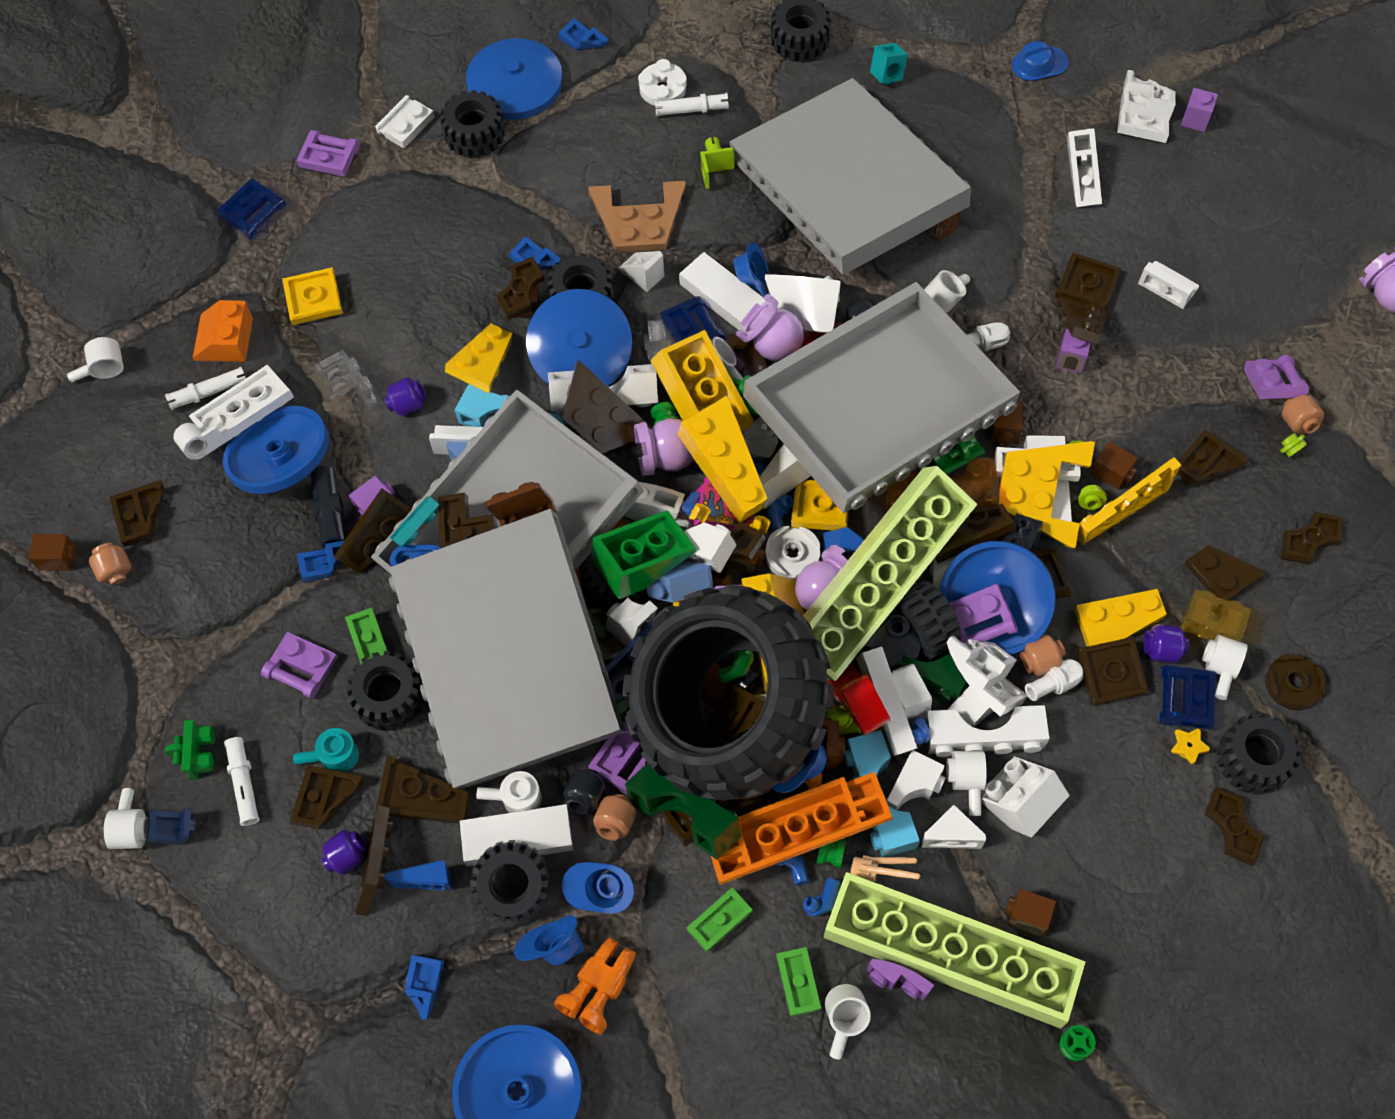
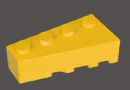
M725 396L681 422L677 435L738 523H741L762 510L767 501V496L728 397Z

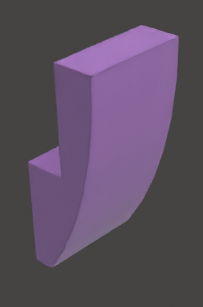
M872 959L867 967V971L870 972V979L879 987L884 988L887 986L892 990L895 984L900 981L903 984L901 988L914 999L919 997L924 1001L934 987L931 982L914 971L892 962Z

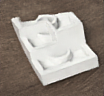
M1128 70L1121 98L1117 133L1166 143L1169 136V120L1175 107V91L1161 86L1150 79L1144 82L1134 77V71Z
M765 274L769 293L779 302L777 309H786L795 314L802 324L804 333L811 331L826 334L834 329L841 281Z
M954 636L948 639L946 643L957 668L974 692L993 711L1002 716L1024 703L1028 697L1027 694L1006 679L1009 671L1017 661L995 643L980 642L969 639L966 643H961Z

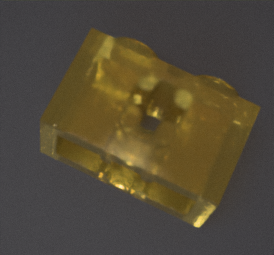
M1195 589L1188 601L1180 628L1185 632L1207 640H1215L1219 634L1240 642L1243 638L1251 609L1244 607L1237 601H1227L1216 597L1209 591Z

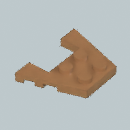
M685 181L663 182L664 203L612 206L611 185L589 187V196L594 202L596 211L602 219L604 228L616 253L667 249L675 218L681 206V199L686 191Z

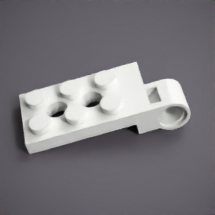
M266 365L189 415L193 423L180 425L174 432V441L187 458L191 460L201 459L233 437L238 436L254 423L262 420L266 415L283 406L294 396L273 370Z

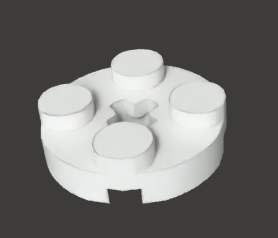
M660 59L656 64L648 66L638 77L640 95L649 104L655 105L656 100L682 99L685 95L687 86L685 73L681 68L670 64L666 59ZM660 82H666V83H667V86H664V85L658 86V83H660Z
M790 526L777 529L768 538L765 549V559L769 569L778 576L797 580V576L805 566L814 561H820L821 555L820 543L817 537L810 530L800 526L799 529L790 528ZM787 549H798V557L787 556Z

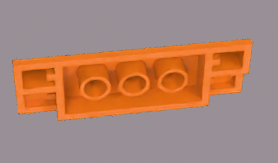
M875 771L848 782L842 777L738 817L741 837L718 860L712 856L711 859L719 884L722 885L893 820Z

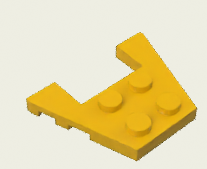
M1089 441L1007 452L996 505L1003 504L1012 517H1015L1017 513L1043 521L1042 534L1061 542L1069 549H1074L1080 523L1051 518L1061 463L1089 468L1095 442Z

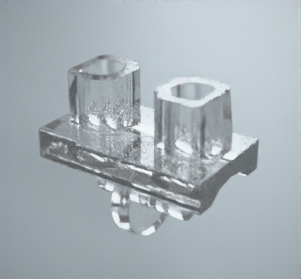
M663 320L647 321L648 335H643L649 360L660 350L671 346L670 334L665 333Z

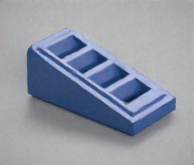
M443 860L391 871L385 874V881L393 888L452 890L449 868Z

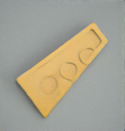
M1173 457L1120 497L1107 503L1098 513L1085 517L1079 525L1080 528L1077 536L1079 542L1084 545L1166 493L1174 481L1181 464Z

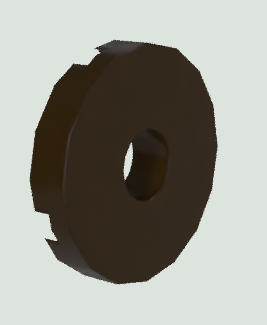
M1290 653L1278 657L1269 666L1265 674V686L1270 697L1278 705L1289 710L1301 711L1311 708L1321 699L1326 689V679L1321 668L1316 663L1313 664L1309 661L1308 657ZM1289 676L1298 677L1302 681V687L1296 688L1292 686L1288 679Z

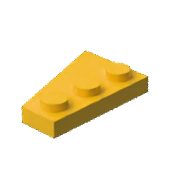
M490 323L445 364V372L480 390L490 393L492 382L498 375L499 366L504 361L512 343L513 333Z
M1158 589L1076 605L1074 609L1086 647L1129 638L1134 634L1137 635L1166 616Z

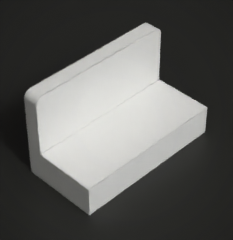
M1154 261L1153 264L1149 262L1146 265L1138 283L1184 309L1199 288L1198 284L1157 261Z
M435 425L434 434L431 433L429 436L433 453L449 454L446 447L447 441L468 442L483 427Z

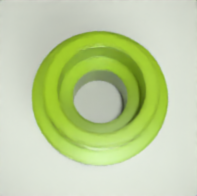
M1293 433L1281 442L1284 446L1280 449L1281 453L1285 452L1290 457L1307 445L1304 440L1305 436L1303 434L1297 436Z
M1097 485L1084 487L1078 497L1079 505L1089 510L1100 508L1107 500L1106 493Z

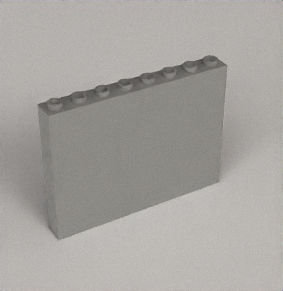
M853 78L730 141V148L734 149V163L842 275L970 206L971 187L966 180H962L951 166H947L937 153L932 152L922 139L917 138L905 124L903 125L895 118L891 111L882 106L877 98H874L863 85H860Z
M915 282L745 380L743 397L844 514L852 508L854 510L860 508L874 494L876 496L881 495L895 481L901 482L905 480L911 471L916 468L922 469L926 467L932 458L939 454L945 455L958 442H966L977 430L990 427L998 417L1011 414L1017 407L1016 402L1020 391L925 290Z
M516 389L512 395L504 400L502 407L496 414L487 419L483 429L468 441L463 452L450 462L448 469L443 475L431 484L430 490L423 498L414 503L410 513L395 525L390 536L426 496L433 498L438 503L439 496L465 492L468 495L469 518L492 514L487 510L485 502L490 500L493 495L500 492L509 493L517 490L524 483L534 482L539 483L554 501L576 572L592 553L593 537L611 531L644 490L632 476ZM437 513L427 525L424 522L416 530L419 533L418 536L409 545H437L440 547L439 514ZM497 519V528H499V527H500V523H499V520ZM388 537L377 546L371 558L391 574L389 568L392 567L390 556L399 546Z
M545 510L389 567L392 575L389 577V583L399 599L397 611L400 618L405 620L407 630L404 632L408 645L413 648L415 655L412 658L413 666L417 674L421 675L423 682L420 685L421 694L424 700L428 701L431 710L428 713V718L432 728L436 729L439 740L436 741L437 749L441 757L445 758L447 768L444 769L445 777L453 788L465 789L626 732L558 515L553 510Z

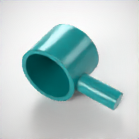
M331 728L324 731L316 740L315 750L293 754L295 765L321 761L326 769L341 772L351 770L359 758V750L354 740L347 731L340 728Z

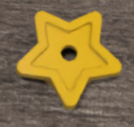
M1197 728L1190 733L1179 729L1174 731L1177 743L1171 749L1173 754H1179L1193 765L1198 754L1209 752L1210 748L1201 741L1200 729ZM1187 743H1191L1192 747H1188Z

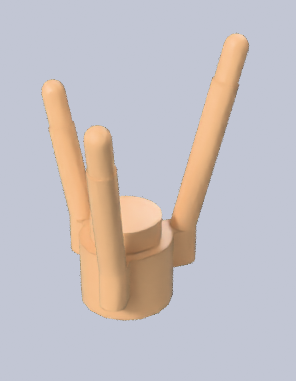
M863 855V858L854 857L851 874L871 882H875L877 874L912 879L920 878L919 873L878 867V864H915L917 862L916 858L870 857Z

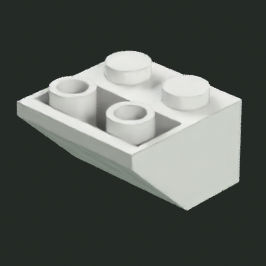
M1014 756L981 792V803L1012 830L1032 838L1070 795L1055 771Z

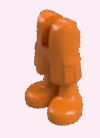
M611 937L601 945L593 957H590L577 974L580 981L579 984L571 992L559 995L553 1003L561 1013L575 1019L589 991L596 989L597 992L580 1014L579 1020L586 1028L598 1035H602L607 1028V1023L603 1016L607 1000L618 998L622 988L625 986L626 975L636 956V952L626 947L617 958L614 966H608L619 945V942Z

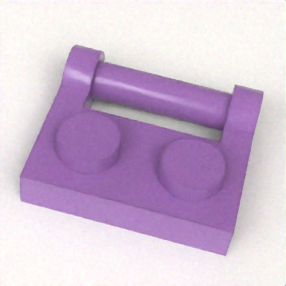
M310 130L296 162L298 167L345 177L354 154H357L360 143L358 139L349 138L347 140L320 134V131Z
M1283 355L1277 360L1258 359L1245 362L1244 371L1259 399L1294 398L1299 395H1306L1309 392V386L1298 375L1294 368L1295 362L1290 355ZM1285 372L1291 384H1285L1280 373Z
M998 583L950 602L959 621L962 637L961 643H966L969 639L984 642L1007 632L1009 634L1018 632L1016 622ZM1001 614L1003 622L968 636L965 628Z
M287 632L271 659L264 664L261 676L269 680L274 678L302 691L304 696L313 699L336 663L338 656L327 649ZM283 663L312 676V679L305 681L279 668Z
M623 722L626 732L608 738L589 764L588 769L597 771L603 780L628 796L625 783L645 765L646 760L642 757L627 780L620 777L641 746L640 742L634 741L630 735L627 723Z

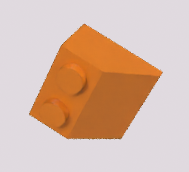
M219 300L201 314L193 353L194 361H246L253 317L245 301Z

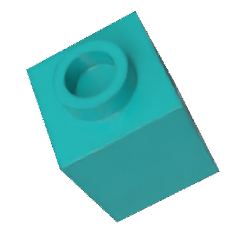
M897 43L875 45L870 73L882 84L902 81L908 54Z

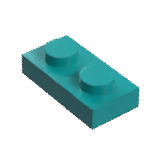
M426 496L389 538L400 547L404 543L406 545L411 544L419 533L416 530L424 522L427 525L437 515L438 512L435 509L439 504L433 498Z

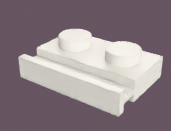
M406 95L375 126L378 134L382 133L385 135V138L400 147L405 148L435 117L434 111L416 100L412 101Z

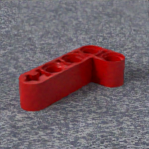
M852 663L847 666L836 681L828 680V684H831L834 688L835 696L864 736L891 721L869 677L866 674L861 676Z

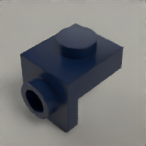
M185 808L182 813L151 810L149 813L146 842L184 845L188 837L193 836L195 829V818H190L191 809Z

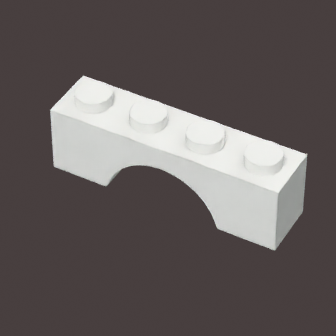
M652 364L627 366L621 380L609 387L627 405L648 407L652 403H658L656 370ZM574 370L548 373L551 412L557 411V413L561 414L567 399L566 394L569 384H571Z
M1045 705L1015 707L1010 720L1004 726L995 730H980L970 726L962 719L957 710L927 711L925 717L931 733L930 740L927 742L928 754H936L938 757L951 756L953 751H995L996 754H1007L1013 750L1024 749V752L1034 753L1045 748L1049 741Z

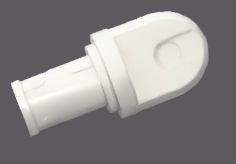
M991 323L977 326L974 332L966 335L984 352L1006 345L1010 339V330L1003 323Z
M1063 660L1061 667H1053L1044 677L1026 684L1025 692L1032 701H1036L1051 692L1061 694L1080 683L1083 678V668L1075 660Z

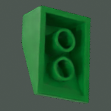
M666 510L593 537L591 561L616 597L621 599L647 588L694 554L696 547L670 512Z

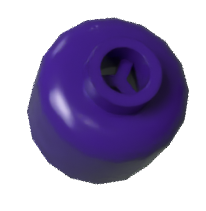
M406 377L387 387V397H384V401L390 412L395 411L398 415L405 416L423 407V400L426 399V394L418 380L414 381L410 377Z
M1158 624L1154 625L1150 631H1146L1143 639V649L1153 661L1176 663L1180 661L1183 654H1187L1189 639L1185 637L1183 630L1178 626Z
M342 830L323 844L322 851L324 857L321 858L322 863L331 873L335 871L341 875H347L365 862L368 845L357 831Z

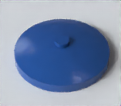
M512 38L494 42L479 51L468 66L466 83L468 92L476 90L477 93L483 91L486 92L487 96L492 95L495 101H498L500 104L503 119L516 120L537 115L551 106L560 94L563 77L560 62L549 48L533 40Z
M573 289L550 297L536 310L527 330L526 346L535 372L547 385H549V372L573 371L576 361L580 360L609 387L619 379L628 365L632 351V334L626 316L611 299L595 291Z
M302 406L279 407L259 422L242 431L238 436L230 439L223 455L224 471L238 489L248 493L266 494L288 488L309 475L323 459L329 444L327 427L321 417L309 408Z
M1007 541L982 542L966 549L950 563L943 575L939 590L950 603L998 583L1016 622L1018 632L1013 634L1007 632L985 642L995 643L1009 655L1024 650L1026 644L1036 642L1048 628L1056 603L1054 583L1044 563L1027 548ZM1001 614L969 626L965 630L969 636L1003 622Z
M529 1025L501 1027L477 1040L468 1049L459 1063L452 1087V1102L456 1119H576L582 1097L579 1069L568 1048L553 1034Z

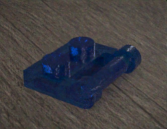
M251 178L217 212L221 218L252 239L257 234L256 230L277 210L281 211L286 206V203L280 196ZM266 201L270 202L250 223L246 222Z
M700 296L660 312L661 319L675 343L701 332L690 312H696L706 328L710 340L715 337L723 340L726 338L723 331L718 329L705 309V302Z
M1170 665L1161 667V678L1164 681L1162 712L1159 713V723L1165 726L1181 725L1211 730L1214 727L1216 672ZM1175 679L1183 680L1182 713L1174 712Z

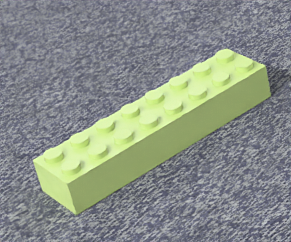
M938 466L925 467L919 472L803 615L810 623L816 639L822 643L831 668L827 669V680L836 681L976 507L977 503Z
M847 872L824 934L825 939L877 959L901 965L919 975L1058 1028H1062L1069 1021L1085 961Z

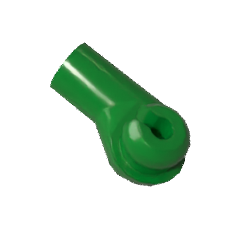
M752 651L735 652L733 664L717 670L722 684L744 677L748 673L753 661Z

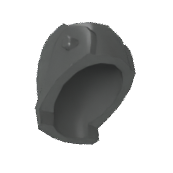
M759 415L742 435L752 460L771 461L778 448L779 438Z

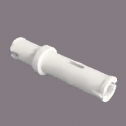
M727 93L708 96L700 94L699 97L656 100L655 108H662L656 109V117L700 111L707 113L709 110L729 109Z
M242 367L197 384H188V387L165 394L167 401L176 400L169 403L171 410H174L192 402H200V399L230 389L246 379V377L237 378L238 375L244 374Z
M234 737L224 742L229 761L227 771L232 776L240 825L250 826L260 821L249 774L251 764L246 759L242 737Z

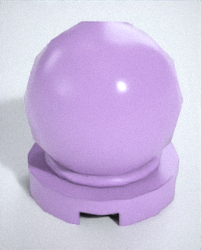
M1384 252L1365 268L1364 272L1367 274L1365 278L1360 277L1358 280L1366 289L1374 288V295L1379 304L1387 311L1395 313V252L1389 256Z
M766 294L764 296L766 301L761 306L756 303L743 318L740 324L744 328L742 331L738 330L736 335L744 342H749L753 339L755 349L762 357L770 361H780L801 348L804 341V331L800 320L795 314L786 309H777L778 300L771 294Z
M667 418L657 422L651 429L647 427L646 422L634 425L636 445L641 444L643 454L642 457L638 458L642 476H654V469L657 467L666 472H677L688 467L694 461V458L677 435L683 420Z
M831 545L822 553L823 561H814L805 566L797 576L795 585L798 603L806 611L848 561L841 555L845 552L843 548Z

